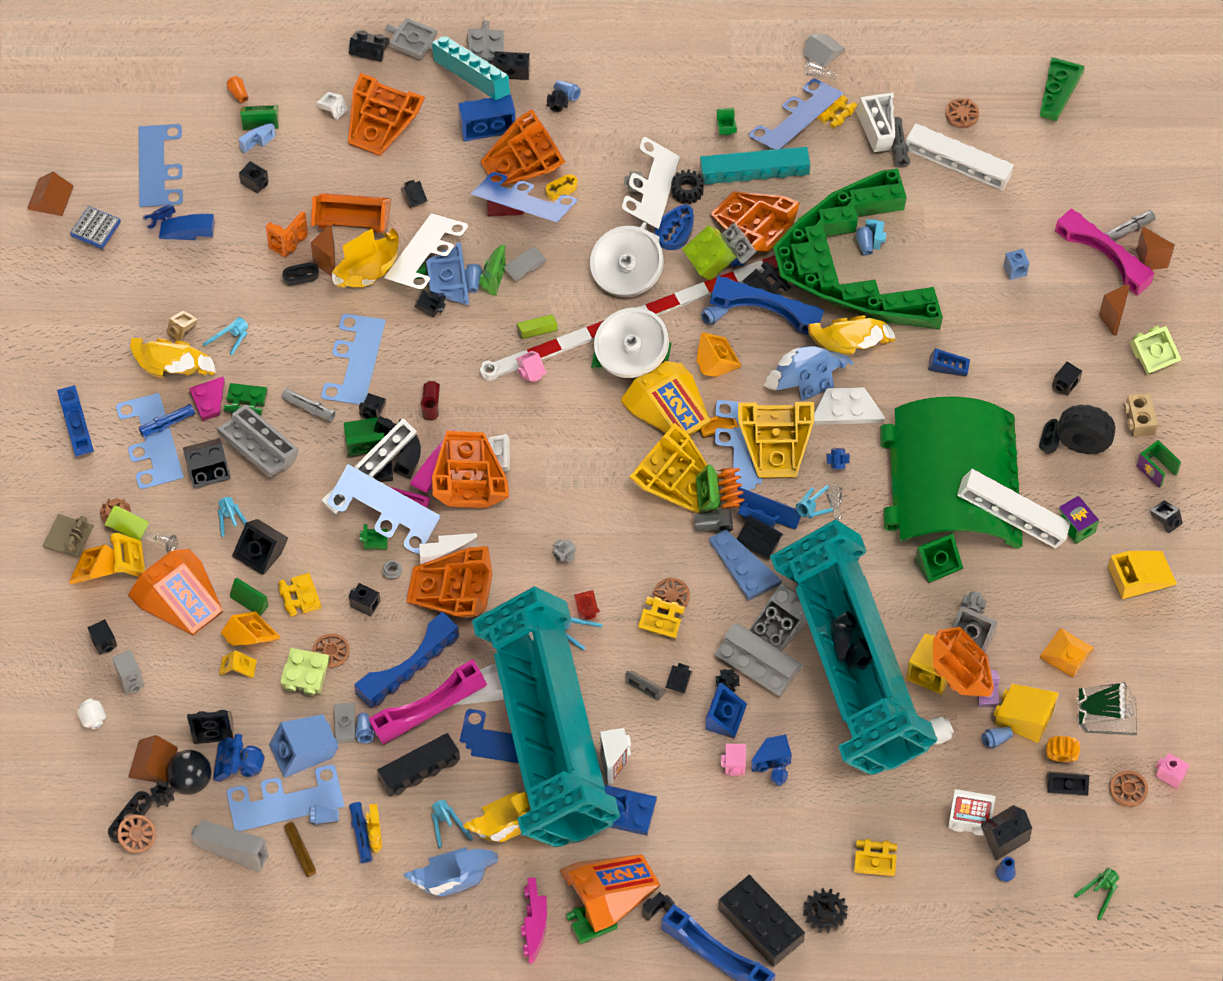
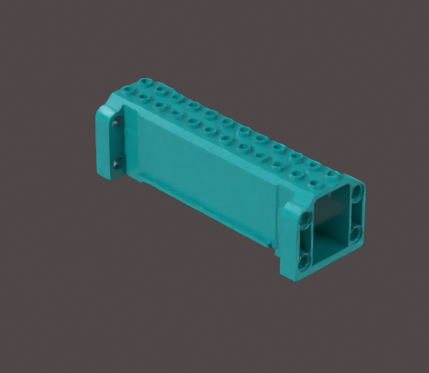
M835 519L772 554L770 558L776 572L798 584V587L795 588L843 722H847L852 739L838 745L843 762L873 775L895 769L924 754L938 739L932 723L918 716L915 711L867 579L863 575L858 561L867 551L863 539L859 533ZM846 611L851 612L857 621V626L852 629L849 648L856 643L855 638L857 636L866 638L873 660L864 670L850 667L846 663V658L841 662L837 656L831 621Z
M533 586L473 619L472 623L475 636L492 643L493 648L496 649L494 654L525 792L528 795L531 811L517 818L520 832L524 836L548 845L561 847L570 843L581 842L611 827L614 821L620 817L616 798L605 793V786L573 656L565 631V624L571 620L568 604L565 600ZM530 632L533 634V641L528 635Z

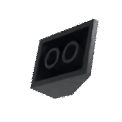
M200 711L194 714H187L194 744L221 742L227 737L234 739L231 711Z

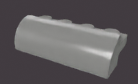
M246 404L232 413V419L220 426L217 431L222 438L269 478L279 471L284 473L294 463L298 455L299 449Z
M735 623L724 635L725 639L714 654L780 697L803 667V664L738 623Z

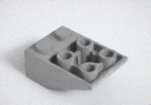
M781 583L749 631L783 651L807 624L798 594Z

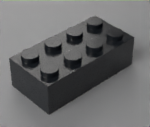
M750 874L719 899V911L773 967L804 942L805 931Z

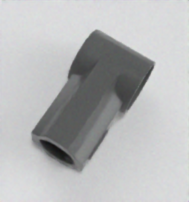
M721 508L714 513L694 514L695 531L716 530L720 533L727 530L731 532L733 530L731 510Z

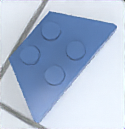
M461 242L455 244V247L447 256L437 255L426 260L428 276L430 277V294L437 297L444 295L447 300L469 305Z

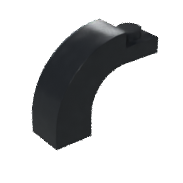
M379 416L373 431L384 433L385 437L397 424L388 418ZM417 434L400 451V456L394 468L395 472L409 479L412 478L421 454V446Z

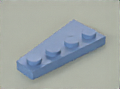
M727 530L709 538L710 544L748 601L782 583V580Z

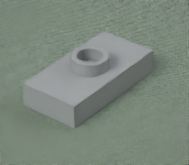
M334 704L335 738L337 742H356L355 704Z

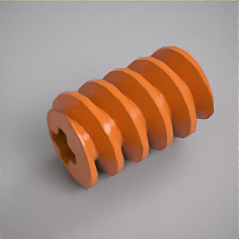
M740 468L716 470L721 472L717 474L718 479H722L718 482V485L723 487L719 490V494H724L719 499L722 502H726L721 505V508L740 507L739 503L745 501L743 498L738 497L743 494V491L737 490L742 484L736 483V480L740 479L741 476L735 475L736 472L740 471Z

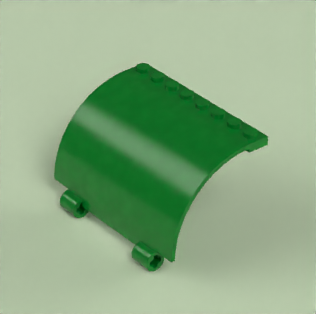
M958 396L920 399L894 408L895 425L883 424L880 426V446L890 449L893 499V506L883 509L884 529L887 531H897L900 529V541L902 542L935 532L971 531L1004 539V543L1016 549L1023 547L1022 530L958 496L962 478L971 469L1019 494L1014 414L984 400Z

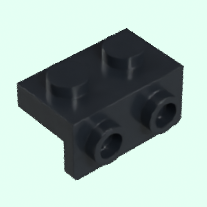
M364 30L356 31L350 37L349 54L382 61L384 50L389 46L390 38L382 34H369Z

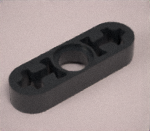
M139 791L135 793L110 825L108 835L113 843H119L117 835H114V831L117 832L126 814L133 813L144 816L150 809L152 802L147 792ZM145 798L146 803H141L139 805L138 800H143ZM134 819L133 821L137 825V819ZM125 822V824L131 828L129 822ZM123 828L121 829V832H128Z

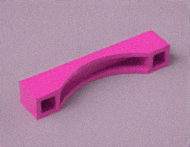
M1071 208L1057 220L1055 232L1068 242L1085 244L1105 254L1118 268L1123 285H1130L1129 290L1138 296L1152 284L1155 274L1152 269L1141 263L1136 256L1128 253L1123 246L1114 242L1109 235L1100 231L1095 224L1086 220L1082 214Z
M472 659L456 668L441 686L427 696L404 706L384 709L368 719L384 745L487 686V683Z

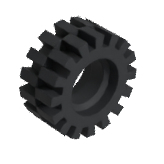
M687 169V172L681 170V174L677 172L676 176H673L671 194H673V198H676V201L682 200V204L688 201V204H691V201L696 203L697 199H701L704 193L703 177L701 178L699 173L696 175V171L693 170L690 173V169ZM691 184L694 188L685 190L681 188V185Z

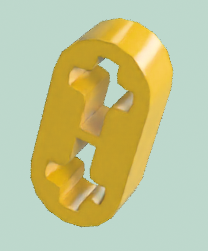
M567 174L548 183L546 186V196L551 200H557L561 195H568L576 191L578 188L577 177Z

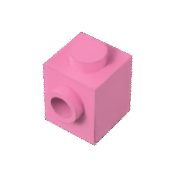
M530 351L516 358L519 365L518 372L522 378L535 382L540 380L542 375L546 374L539 353Z
M726 744L725 755H721V767H725V774L731 776L745 775L746 744Z
M1168 753L1165 759L1161 757L1157 763L1156 768L1158 772L1156 777L1178 788L1187 774L1190 765Z

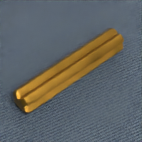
M293 822L285 824L284 830L306 876L315 875L316 868Z

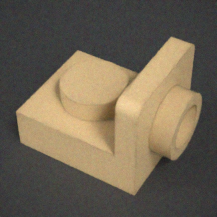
M183 310L169 318L167 334L178 341H182L185 332L196 326L198 319Z

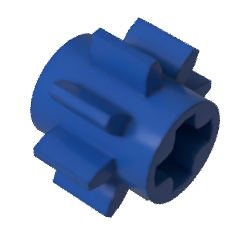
M832 448L831 453H827V464H831L832 469H844L845 464L850 463V454L845 453L844 448Z

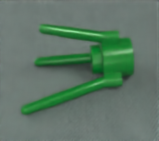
M1107 868L1074 894V897L1077 898L1097 882L1098 885L1094 888V892H1097L1101 887L1105 890L1110 889L1097 917L1098 920H1101L1114 891L1118 887L1116 882L1119 880V875L1113 869Z

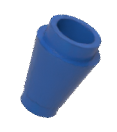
M1005 857L997 866L996 875L1000 880L1011 881L1015 878L1016 868L1013 858Z

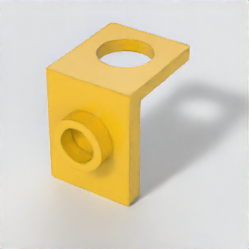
M234 650L222 657L219 675L222 676L233 670L253 678L257 660ZM229 659V663H228L227 667L225 668V664H226L227 660Z

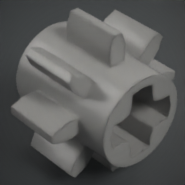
M631 171L629 176L624 178V185L628 186L629 191L639 192L629 185V181L633 173L643 177V173ZM639 178L633 179V184L636 187H643V182Z
M559 539L553 544L554 550L552 554L558 562L566 561L569 563L575 558L574 552L576 548L570 540L562 541Z
M973 591L969 595H964L962 606L978 613H984L987 600L983 599L981 593Z

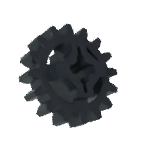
M822 888L821 893L814 890L813 897L807 896L808 902H804L803 916H807L806 923L812 922L811 929L817 926L820 933L823 929H826V932L829 933L830 928L837 931L838 925H844L843 919H847L848 905H844L845 898L839 899V892L834 895L832 894V889L827 893ZM836 905L839 909V914L837 913L838 911L835 909ZM812 907L814 908L813 911L816 912L815 916L812 913Z

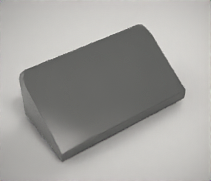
M634 671L626 672L625 682L655 700L659 701L666 692L665 688Z

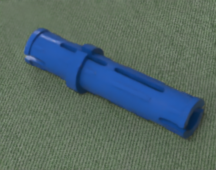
M188 404L160 418L155 417L153 421L138 427L140 434L145 438L157 431L161 432L164 428L195 415V411L192 405Z
M354 802L349 805L352 817L351 827L354 828L360 862L368 863L373 860L366 829L367 819L364 818L361 802Z

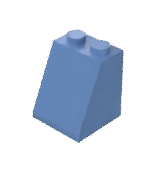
M324 715L281 722L269 743L283 777L291 776L332 759L339 748L338 742L330 730V724L326 721Z

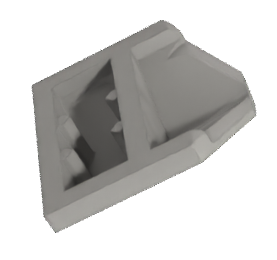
M812 34L806 41L804 57L821 70L841 55L845 48L829 35Z

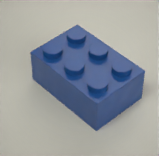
M511 94L498 100L483 98L458 103L459 125L463 142L501 136L516 120Z

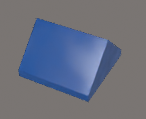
M723 683L718 684L706 716L705 730L735 738L747 703Z

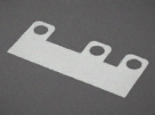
M643 137L640 149L654 157L648 180L636 173L631 175L629 185L644 195L641 203L629 196H625L622 208L659 229L670 192L672 178L675 175L680 156ZM645 142H650L653 145L654 150L652 152L644 148ZM634 178H639L643 182L642 188H638L633 184ZM627 201H633L636 204L635 211L627 208Z
M431 213L384 279L423 289L430 281V277L416 273L418 268L430 252L447 256L454 245L441 241L440 238L445 232L461 236L468 228V224ZM462 225L463 230L461 232H453L452 226ZM444 244L449 249L446 252H438L437 247ZM417 277H422L425 279V282L422 285H415L413 280Z

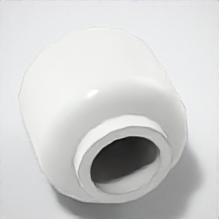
M88 699L79 704L77 715L85 728L92 727L95 730L103 725L107 715L100 701Z
M939 716L929 721L932 723L938 739L934 745L938 746L952 739L954 731L948 718L945 719L943 716Z

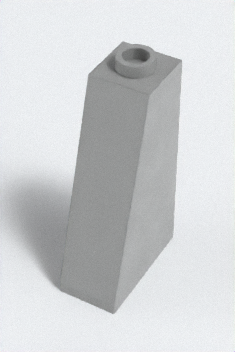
M201 820L191 833L195 846L259 873L269 856L266 841L259 836Z

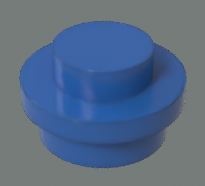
M775 766L771 774V781L781 786L787 781L788 772L785 766Z

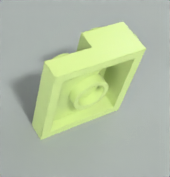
M1159 326L1153 327L1145 335L1143 332L1136 334L1132 337L1133 340L1129 342L1136 359H1140L1147 375L1182 360L1167 326L1162 328Z
M290 648L287 664L284 666L280 682L284 690L289 692L299 690L310 696L321 694L330 656Z

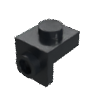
M413 179L404 183L405 186L401 188V191L404 192L410 208L428 201L420 181L415 182Z
M422 290L414 307L434 317L438 312L442 313L444 310L446 296L442 295L438 298Z
M659 892L652 899L649 898L642 906V916L649 921L662 908L668 912L674 905V901L668 895L664 896Z

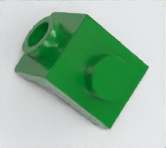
M734 108L717 109V128L719 134L731 135L737 133Z
M364 524L363 531H360V542H363L364 550L388 549V537L378 533L375 529H368V524ZM381 529L383 532H388V529Z

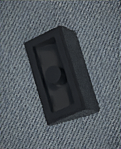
M1048 771V793L1088 795L1090 775L1085 773Z

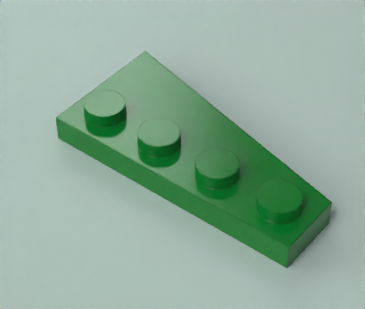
M1051 57L1040 117L1057 121L1085 69L1083 65Z

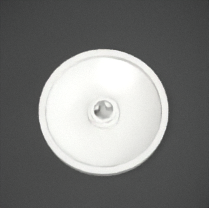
M621 226L605 233L596 242L590 257V268L596 283L605 292L617 297H634L649 290L658 281L664 265L663 251L657 239L647 230L636 226Z
M626 308L613 313L600 325L594 339L595 353L602 367L609 373L623 378H635L653 371L664 360L669 348V335L664 322L655 313L643 308Z

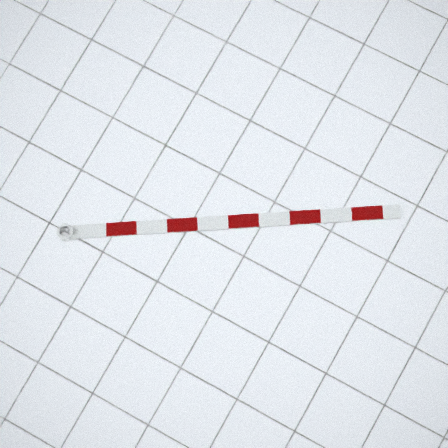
M773 255L723 274L720 277H726L732 281L743 283V280L755 269L760 273L765 271L761 267V264L765 261L773 265L776 270H779L776 257ZM717 277L637 308L649 310L658 316L711 296ZM603 321L496 362L485 361L480 368V375L486 381H493L499 376L517 370L519 365L516 358L530 351L539 353L541 360L591 342L595 339L596 332ZM486 369H489L490 371H492V370H494V371H493L492 373H487V372H486Z

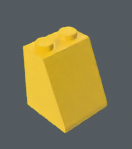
M925 633L909 660L906 680L942 695L948 681L944 677L937 675L934 671L933 638L935 635Z
M1012 683L1010 689H1005L1002 695V705H997L993 714V716H996L995 725L1010 727L1012 732L1039 743L1054 712L1059 693Z

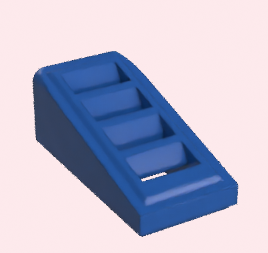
M935 348L930 355L928 370L967 376L970 359Z

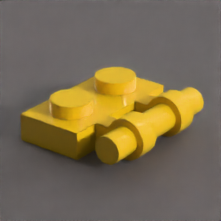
M842 95L816 118L824 124L829 120L832 121L830 122V127L834 129L844 123V119L847 116H851L858 105L856 102H852L850 105L847 104L848 98Z
M309 572L291 578L292 585L290 586L286 584L285 580L278 582V591L285 601L284 607L290 616H295L297 614L296 609L298 608L302 609L303 614L322 608ZM296 593L298 599L292 600L291 594Z
M647 597L646 604L651 605L652 609L647 610L643 608L638 628L676 639L682 620L676 618L675 614H684L685 607L678 605L676 602L662 601V598ZM658 609L669 610L668 615L658 613Z
M376 803L369 804L370 812H366L370 847L374 852L378 853L382 848V837Z
M867 838L865 840H856V848H864V851L856 850L854 873L895 876L897 854H889V851L897 852V843H889L888 840L877 842ZM870 849L882 850V853L870 852Z

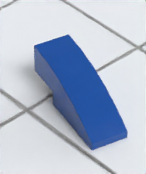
M190 214L162 221L159 239L196 240V236L213 237L215 227L214 214Z

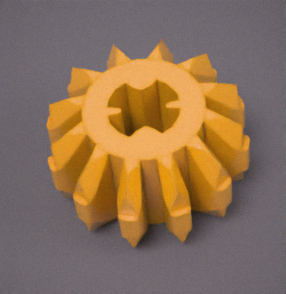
M1070 736L1051 737L1048 739L1046 746L1047 757L1052 761H1057V763L1077 761L1081 748L1080 742L1076 738H1070Z

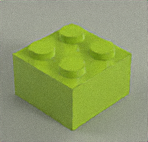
M710 225L705 227L682 248L698 273L708 280L717 276L736 258L733 250L727 246L722 238L720 231Z

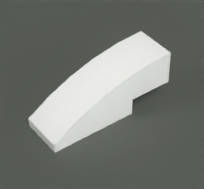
M477 533L438 536L439 543L419 544L420 562L423 564L469 547H477Z

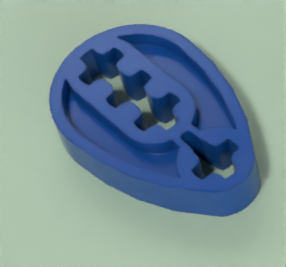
M681 205L662 217L659 229L655 227V235L660 237L659 244L661 248L678 250L687 244L691 237L694 223L691 206ZM673 227H676L675 234L671 235V240L665 242L664 240L669 238V233L673 232Z

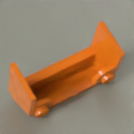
M319 193L312 197L311 226L318 225V228L323 229L329 225L369 227L373 229V232L383 233L388 228L391 198Z

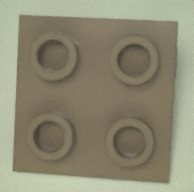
M58 514L44 541L43 547L79 557L94 525L87 523V518L84 516L73 519Z

